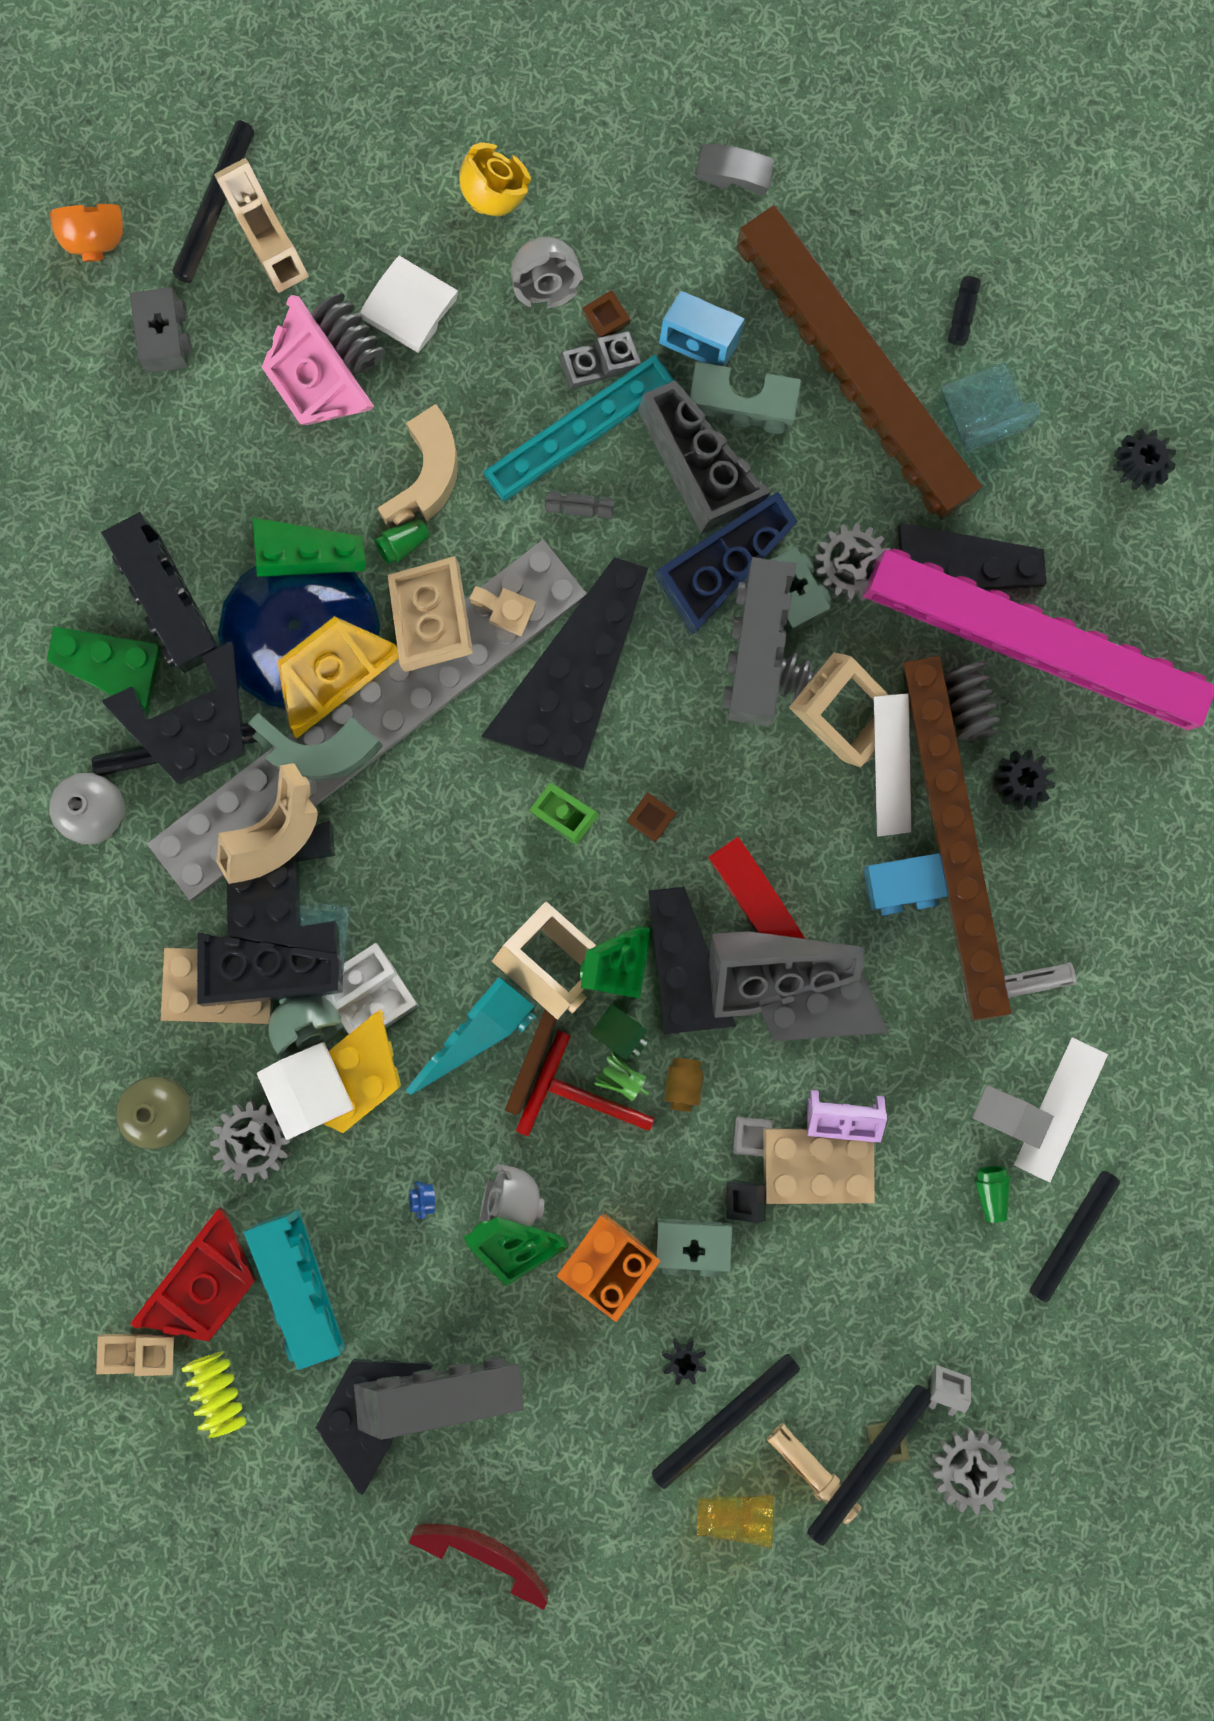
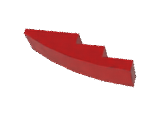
M736 837L708 857V860L728 887L727 890L745 914L746 920L756 933L805 939L783 902L739 837Z

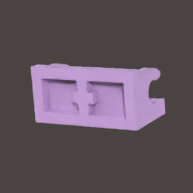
M810 1091V1098L807 1101L808 1136L881 1143L887 1121L884 1096H876V1104H873V1107L850 1104L819 1102V1091Z

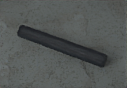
M1102 1171L1031 1286L1030 1293L1046 1303L1051 1299L1120 1185V1180L1107 1171Z

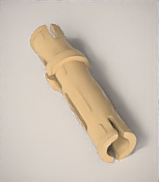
M781 1423L771 1432L773 1436L769 1435L766 1440L812 1487L814 1496L819 1501L824 1500L827 1504L841 1486L839 1484L840 1479L835 1474L831 1475L791 1433L786 1425ZM856 1502L842 1521L844 1524H848L858 1515L857 1513L862 1508L859 1503Z

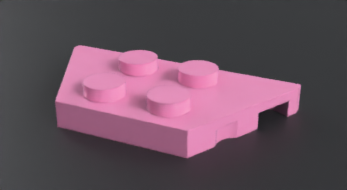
M291 295L286 303L290 308L283 326L278 325L273 336V346L266 354L262 369L298 422L302 425H310L372 410L374 405L300 297Z

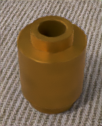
M673 1058L672 1066H668L664 1101L671 1102V1110L692 1112V1106H700L704 1071L701 1070V1061Z

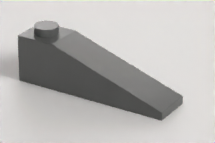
M749 931L711 934L709 969L714 1016L718 1018L752 1015L761 1012V1006L779 1000L786 1004L795 1001L793 996L810 990L820 993L860 980L865 954L864 948Z

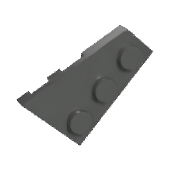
M861 972L860 980L820 993L810 990L793 996L795 1001L786 1004L779 1000L761 1007V1014L773 1041L888 1033L863 972Z

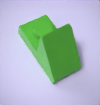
M551 782L529 809L535 817L558 831L573 845L578 844L599 816L596 811Z

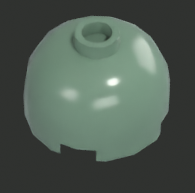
M321 995L280 999L281 1005L273 1011L269 1019L268 1035L274 1051L277 1052L280 1059H284L305 1050L306 1047L320 1040L325 1042V1044L329 1043L340 1034L344 1026L338 1010L332 1002Z

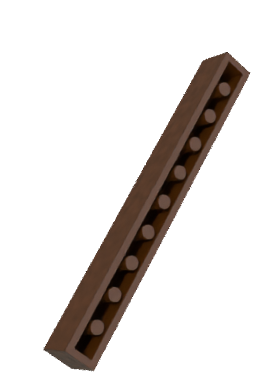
M773 205L742 226L739 231L737 244L741 257L745 262L749 263L751 261L758 270L757 275L766 290L772 289L778 297V305L782 313L787 318L792 317L799 326L798 332L802 340L808 346L813 345L817 350L820 364L829 374L833 372L839 380V388L843 396L849 402L854 401L861 410L860 417L865 426L870 430L874 428L881 437L880 443L883 450L889 457H895L902 466L901 473L907 483L911 486H917L923 495L922 502L931 514L936 513L942 520L974 498L982 488L980 482L777 207Z
M940 656L904 662L903 677L906 693H909V708L937 850L942 861L948 892L947 901L971 1022L1009 1016L1012 1013Z

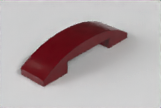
M448 1524L415 1525L409 1540L410 1544L440 1559H443L448 1546H451L513 1577L510 1593L543 1610L545 1609L548 1601V1590L543 1581L524 1559L504 1544L485 1534L460 1526Z

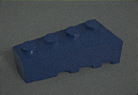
M776 492L658 569L654 574V577L692 635L738 587L739 582L744 581L747 577L752 557L764 559L797 523V520L779 492Z

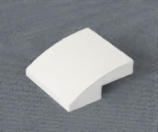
M398 256L369 295L360 314L362 320L419 353L437 331L439 320L457 300L458 290L403 257Z
M377 943L343 964V993L323 995L338 1010L341 1022L348 1034L379 1009L384 1012V1025L386 1029L419 1007Z

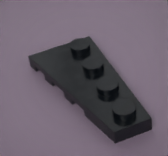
M685 887L649 890L664 1034L736 1027L733 1016L718 1018L714 1016L709 969L710 954Z
M198 932L197 1004L200 1006L343 993L342 956L338 954L295 947L288 948L263 942L243 941L237 938H224Z

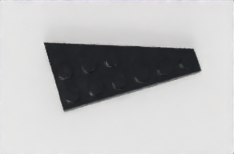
M616 557L613 558L481 737L483 739L584 770L648 572L647 567Z

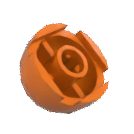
M96 204L97 207L75 205L52 209L49 213L54 236L61 247L67 252L82 255L83 262L103 261V253L114 250L121 242L123 219L120 205Z

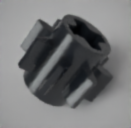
M692 1337L687 1340L686 1344H679V1341L673 1338L674 1348L672 1351H662V1356L670 1360V1363L663 1367L664 1374L673 1372L676 1385H679L682 1379L688 1378L694 1385L696 1384L694 1375L697 1371L706 1372L707 1370L706 1366L698 1361L699 1358L704 1357L706 1354L705 1349L700 1348L695 1351ZM685 1353L689 1354L693 1364H686L684 1369L679 1368L676 1357L682 1359Z

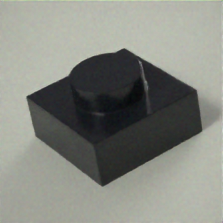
M739 1180L727 1182V1219L754 1223L766 1221V1184Z

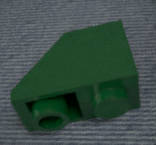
M612 1004L590 1033L625 1060L630 1055L637 1058L649 1042L644 1037L648 1029Z

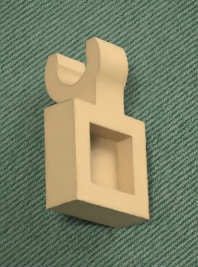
M475 586L470 597V604L492 613L489 619L490 624L521 637L536 606V601L505 588L502 589L500 596L497 597L491 592Z

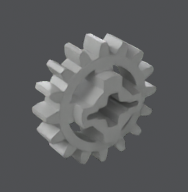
M855 523L852 531H848L843 524L838 529V536L830 530L826 535L828 543H819L817 550L822 554L816 555L813 563L821 567L816 570L815 577H824V587L826 589L829 587L835 589L832 598L836 599L840 593L845 594L846 602L850 603L853 596L857 594L861 602L865 601L866 598L862 596L868 583L866 580V569L875 565L877 557L885 549L891 550L890 548L881 549L880 545L884 540L883 536L876 539L871 537L873 533L872 527H869L863 533L860 532L859 523ZM857 542L865 545L867 548L857 544ZM839 545L840 557L830 561L832 550ZM849 557H851L853 562L859 561L860 564L857 569H855L853 564H846ZM837 577L848 581L849 584L840 581Z
M255 1101L247 1102L246 1111H244L240 1104L233 1106L234 1116L223 1113L220 1117L225 1123L224 1126L217 1125L212 1129L220 1135L219 1139L210 1142V1146L219 1147L220 1150L219 1153L213 1156L214 1161L223 1159L226 1162L221 1169L223 1173L234 1169V1180H239L244 1174H247L248 1182L251 1183L256 1181L258 1173L265 1180L271 1177L270 1167L276 1171L282 1169L283 1166L278 1160L279 1157H290L291 1153L283 1148L285 1144L293 1142V1138L285 1139L275 1114L270 1115L268 1113L270 1104L265 1103L257 1110ZM253 1117L248 1127L244 1129L234 1127L241 1119ZM268 1125L274 1133L275 1141L271 1140L266 1130ZM254 1133V1141L259 1143L260 1146L249 1150V1143L242 1137H247ZM229 1143H231L235 1149V1152L237 1154L235 1158L230 1151ZM259 1154L270 1157L262 1165L251 1166L255 1157Z
M967 1427L965 1428L964 1437L961 1438L955 1431H952L951 1437L953 1442L948 1444L946 1441L941 1440L939 1443L944 1449L943 1453H933L932 1455L933 1459L939 1464L938 1467L930 1469L931 1474L935 1478L940 1479L934 1484L935 1488L939 1493L945 1492L943 1499L948 1505L956 1501V1507L960 1512H964L967 1505H970L972 1511L975 1514H979L980 1505L985 1504L990 1511L994 1510L992 1500L996 1497L1004 1502L1006 1498L1001 1492L1002 1488H1012L1013 1486L1006 1478V1475L1014 1473V1468L1010 1464L1004 1463L1011 1457L1006 1449H1000L1002 1443L996 1437L989 1440L988 1433L985 1430L981 1429L977 1437H975L973 1431ZM979 1448H983L991 1453L994 1460L989 1458L982 1459ZM959 1451H961V1453L956 1457V1459L952 1461L953 1457ZM974 1462L979 1469L973 1471V1477L970 1479L965 1472L972 1470ZM950 1481L963 1483L966 1494L956 1490Z

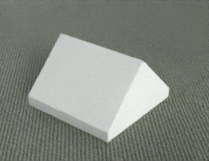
M325 1042L286 1057L257 1072L286 1140L354 1109Z

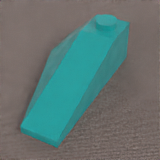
M498 977L467 1014L468 1020L452 1032L444 1043L445 1047L430 1059L405 1091L410 1095L415 1094L510 1036L516 1029L523 1033L536 1017L531 1013L536 1006L507 981Z

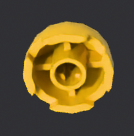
M490 143L472 145L459 171L460 189L466 201L476 212L481 214L503 216L513 212L528 193L531 176L527 168L516 156L512 155L509 160L504 155L495 152L497 145Z

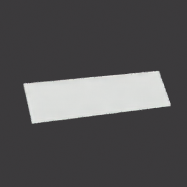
M909 693L874 697L878 837L911 832Z
M1073 1037L1071 1038L1040 1106L1041 1110L1054 1116L1040 1149L1024 1142L1014 1166L1051 1182L1108 1054Z

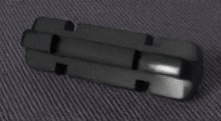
M964 276L961 281L959 297H957L951 323L952 327L948 336V342L953 345L964 346L968 341L970 325L972 324L977 303V294L981 285V281L977 277Z

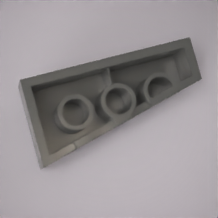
M676 381L643 395L638 413L700 534L738 518L769 497L771 491L763 482L760 484L750 472L751 468L743 458L739 459L726 444L727 440L719 430L716 432L705 420L706 415Z
M752 557L746 582H739L736 604L742 605L741 617L734 616L731 638L738 639L736 652H729L727 673L733 674L732 687L725 686L722 708L729 709L728 721L771 726L775 716L781 675L779 660H782L786 640V631H783V628L787 623L792 595H788V591L795 577L797 563Z
M504 1356L483 1359L482 1365L471 1366V1363H459L448 1366L449 1370H422L414 1372L410 1376L385 1377L377 1381L354 1384L358 1430L383 1440L523 1411L524 1405L519 1364L507 1362Z

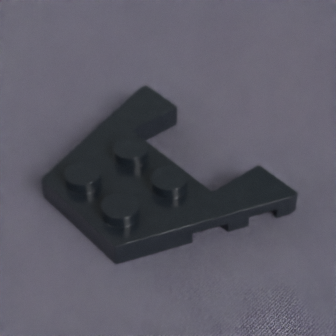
M232 642L201 655L216 689L151 719L148 718L138 693L133 687L102 700L109 711L179 785L246 755L242 710L240 709L238 690L240 689L239 676L236 668L237 653Z
M330 821L314 826L310 837L303 847L279 868L251 880L230 884L226 880L229 937L243 941L270 943L282 947H295L340 955L339 926L335 921L301 926L298 863L300 861L335 856L334 829Z

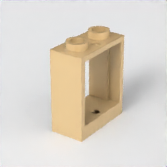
M834 652L789 708L842 761L862 767L864 763L868 762L875 755L874 717L850 745L821 714L850 678L873 701L876 696H886L888 694L852 656Z
M546 901L502 946L492 962L558 1020L567 1009L573 1014L587 998L582 993L585 990L581 988L582 980L580 979L568 992L522 950L543 931L581 965L586 957V951L596 945Z

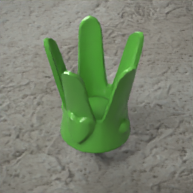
M612 1052V1056L609 1055L607 1057V1062L613 1068L605 1067L603 1070L604 1074L596 1076V1079L600 1082H595L594 1085L620 1092L631 1101L635 1099L639 1091L649 1095V1092L641 1088L646 1076L633 1071L618 1055Z

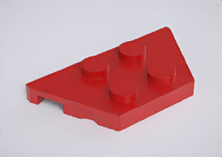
M220 1207L215 1211L131 1321V1326L139 1329L145 1327L161 1330L163 1333L171 1335H188L192 1339L208 1342L215 1336L257 1280L224 1209Z

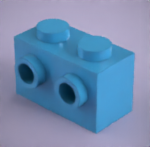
M680 291L663 318L659 344L702 363L726 366L740 342L745 318Z
M940 853L869 865L863 868L870 910L881 909L882 916L902 913V905L916 903L917 910L939 906L938 899L948 896Z

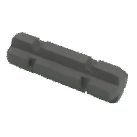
M549 491L546 494L545 509L547 512L560 513V510H563L565 514L593 517V514H598V518L610 519L614 513V499L600 497V500L595 499V496L567 493L566 496H562L561 492Z

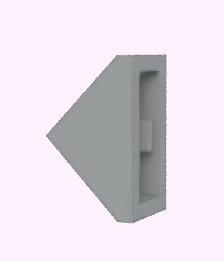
M986 1085L972 1118L1040 1149L1054 1116L1030 1103Z

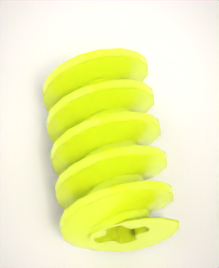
M225 1351L198 1358L181 1368L182 1372H194L195 1376L185 1384L186 1387H198V1391L190 1396L189 1399L190 1401H202V1406L195 1410L193 1414L194 1416H206L207 1420L197 1426V1429L200 1431H210V1435L207 1438H215L230 1433L246 1424L245 1417L235 1416L242 1410V1404L240 1402H230L239 1392L237 1388L226 1387L234 1381L235 1377L232 1373H222L231 1365L229 1359L218 1358Z

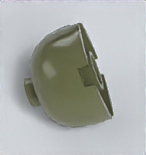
M149 1076L137 1080L122 1092L116 1104L115 1120L119 1132L128 1142L143 1149H159L174 1144L185 1134L191 1122L190 1099L179 1083L167 1077Z

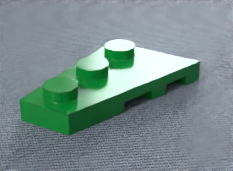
M252 517L257 577L366 571L362 536Z
M53 626L46 661L110 696L133 687L136 689L148 716L161 646L154 643Z
M637 926L588 949L580 967L581 988L640 999L651 927Z
M499 1217L479 1223L471 1233L464 1236L469 1249L505 1286L568 1249L564 1238L560 1235Z

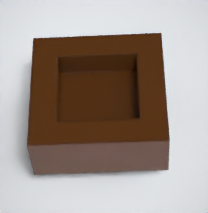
M612 290L582 307V314L598 338L613 335L630 325V317Z
M647 792L626 823L656 843L675 817L676 812Z

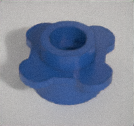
M415 1181L414 1189L409 1190L410 1211L416 1212L417 1218L425 1219V1214H434L435 1193L432 1184L423 1185V1182Z

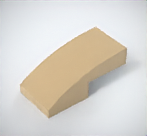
M98 1334L96 1374L172 1375L174 1336Z

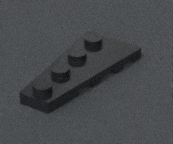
M906 523L898 525L900 550L908 553L911 556V560L921 564L926 562L936 564L944 569L943 573L955 578L957 576L970 578L977 583L976 587L981 589L1044 587L1047 584L1044 549Z

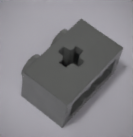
M172 287L129 293L138 361L147 373L188 368L187 355L192 354V344L189 334L184 333L183 321H188L184 300L178 299Z

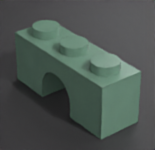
M696 362L690 398L706 415L705 420L707 422L719 419L729 421L731 426L737 428H748L750 425L764 427L763 429L766 432L772 434H782L784 431L791 432L795 419L801 379L766 374L762 391L754 397L743 398L736 395L729 385L731 367Z

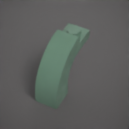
M259 713L248 723L256 730L252 736L268 751L273 746L275 747L266 757L268 761L279 769L280 765L294 763L301 775L311 781H328L350 775L366 765L383 747L381 742L353 717L331 739L317 745H301L289 740Z

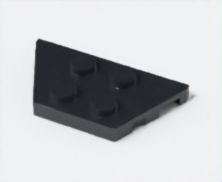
M353 1359L315 1429L358 1493L364 1494L394 1437L381 1440L358 1430L354 1384L377 1381L385 1377L410 1376L417 1371L431 1370L434 1364L426 1361L421 1363L400 1362L398 1360H384L382 1362L369 1359Z

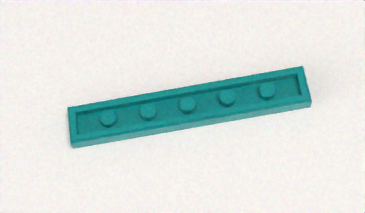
M653 355L484 470V477L502 502H506L635 414L645 393L675 380L657 355Z

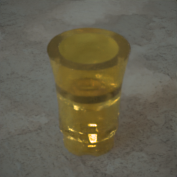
M774 1494L742 1497L714 1496V1500L712 1498L699 1497L697 1535H712V1539L730 1540L772 1549Z

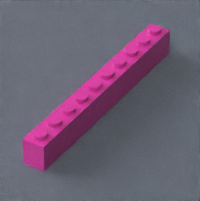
M885 549L877 557L862 597L1178 727L1192 730L1203 726L1214 697V684L1206 682L1207 678L1204 675L1192 671L1182 672L1173 668L1174 664L1166 659H1151L1141 655V650L1137 647L1127 644H1121L1120 646L1108 641L1109 637L1097 631L1085 632L1076 628V624L1069 619L1062 617L1051 618L1042 614L1043 610L1035 605L1027 603L1020 605L1010 601V596L998 590H990L988 592L976 587L977 583L970 578L963 576L955 578L943 573L944 569L936 564L928 562L921 564L910 559L911 556L902 550L891 549L889 551Z

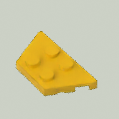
M334 616L279 659L277 665L288 725L296 739L398 660L397 644Z
M381 1009L329 1050V1054L354 1109L323 1124L342 1133L346 1132L401 1086L398 1070L393 1062L394 1053L391 1041H388L384 1025V1012Z

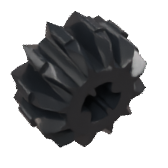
M1143 428L1137 430L1134 436L1127 435L1121 441L1122 447H1118L1114 452V457L1119 461L1114 464L1113 470L1124 471L1120 478V483L1131 479L1132 490H1137L1143 485L1146 491L1152 490L1156 483L1159 485L1164 484L1168 480L1167 473H1171L1176 465L1170 460L1176 455V450L1166 448L1170 437H1165L1160 441L1157 439V429L1152 430L1147 436Z
M1016 750L1010 753V760L1003 758L998 762L1002 771L994 772L992 778L1002 781V784L994 787L993 790L995 793L1005 791L1006 795L1002 798V804L1006 805L1014 799V808L1020 811L1025 804L1030 810L1038 807V800L1041 802L1048 801L1050 797L1046 790L1053 789L1055 782L1046 779L1047 776L1054 773L1052 767L1043 769L1042 765L1045 763L1046 757L1042 755L1033 761L1034 754L1032 750L1025 751L1023 756ZM1028 775L1030 782L1020 785L1017 778Z

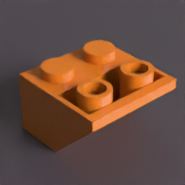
M603 1213L556 1277L617 1322L661 1260L634 1235Z

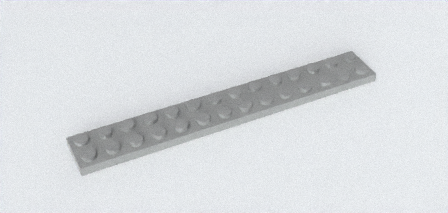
M544 539L480 587L497 597L500 596L502 589L505 588L536 601V606L522 637L490 624L489 619L492 613L470 604V595L465 599L473 654L408 672L403 671L398 659L296 739L292 733L286 736L289 740L301 745L321 744L331 739L353 717L383 745L366 765L350 775L328 781L308 780L310 785L309 798L314 806L325 800L584 599L587 593ZM274 746L147 843L148 847L190 901H194L225 877L216 862L218 833L253 826L264 819L274 807L277 799L280 769L266 759L275 748Z

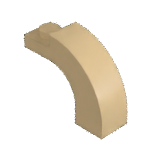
M244 158L215 173L214 175L229 206L276 291L280 293L308 278L309 275L294 245L280 225L247 159Z
M436 404L406 423L411 437L423 454V467L418 479L412 486L377 508L389 529L395 525L400 526L409 523L414 519V513L418 510L427 522L445 505L455 486L458 472L457 450L450 426Z
M294 763L280 765L277 799L274 807L264 819L245 829L218 833L216 862L228 884L251 880L279 868L290 860L310 837L317 821L318 811L309 798L310 785L308 779L301 775Z

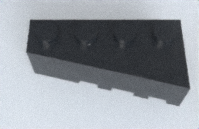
M141 512L102 531L101 534L113 553L112 558L122 575L125 574L130 583L128 589L138 605L143 606L148 615L144 619L154 636L159 635L165 645L161 648V651L170 667L176 665L182 672L186 673L205 663L201 655L219 646L159 532Z

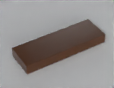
M544 1009L504 1110L514 1115L520 1114L557 1021L546 1009Z

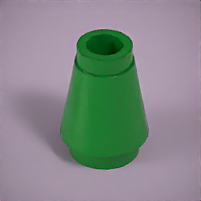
M418 519L381 531L380 536L374 539V542L381 557L387 564L394 561L399 563L421 545L424 540L430 538V535L423 521Z
M1003 1166L978 1168L974 1183L985 1214V1220L990 1223L1007 1221L1011 1176L1007 1175L1006 1168Z

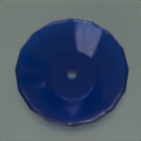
M255 565L239 577L223 602L218 637L220 646L232 642L235 646L237 655L236 668L239 676V685L242 689L269 706L285 708L277 665L279 659L334 616L377 636L380 633V623L374 598L355 572L257 577ZM300 620V627L297 630H290L289 624L291 621Z

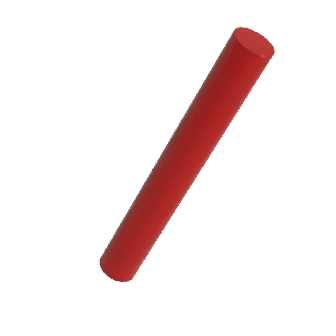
M559 1030L557 1031L518 1123L516 1132L529 1137L571 1035Z
M553 1078L549 1088L551 1093L647 1131L651 1130L655 1119Z

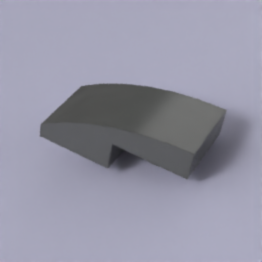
M703 144L699 151L695 178L727 190L733 183L763 196L770 188L774 159L742 148Z
M630 332L597 338L594 345L562 351L559 356L570 390L628 372L641 364Z

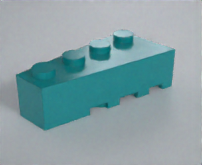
M300 1209L259 1222L244 1231L248 1246L271 1301L275 1321L281 1327L286 1339L284 1347L289 1361H294L297 1370L341 1355L345 1350V1345Z

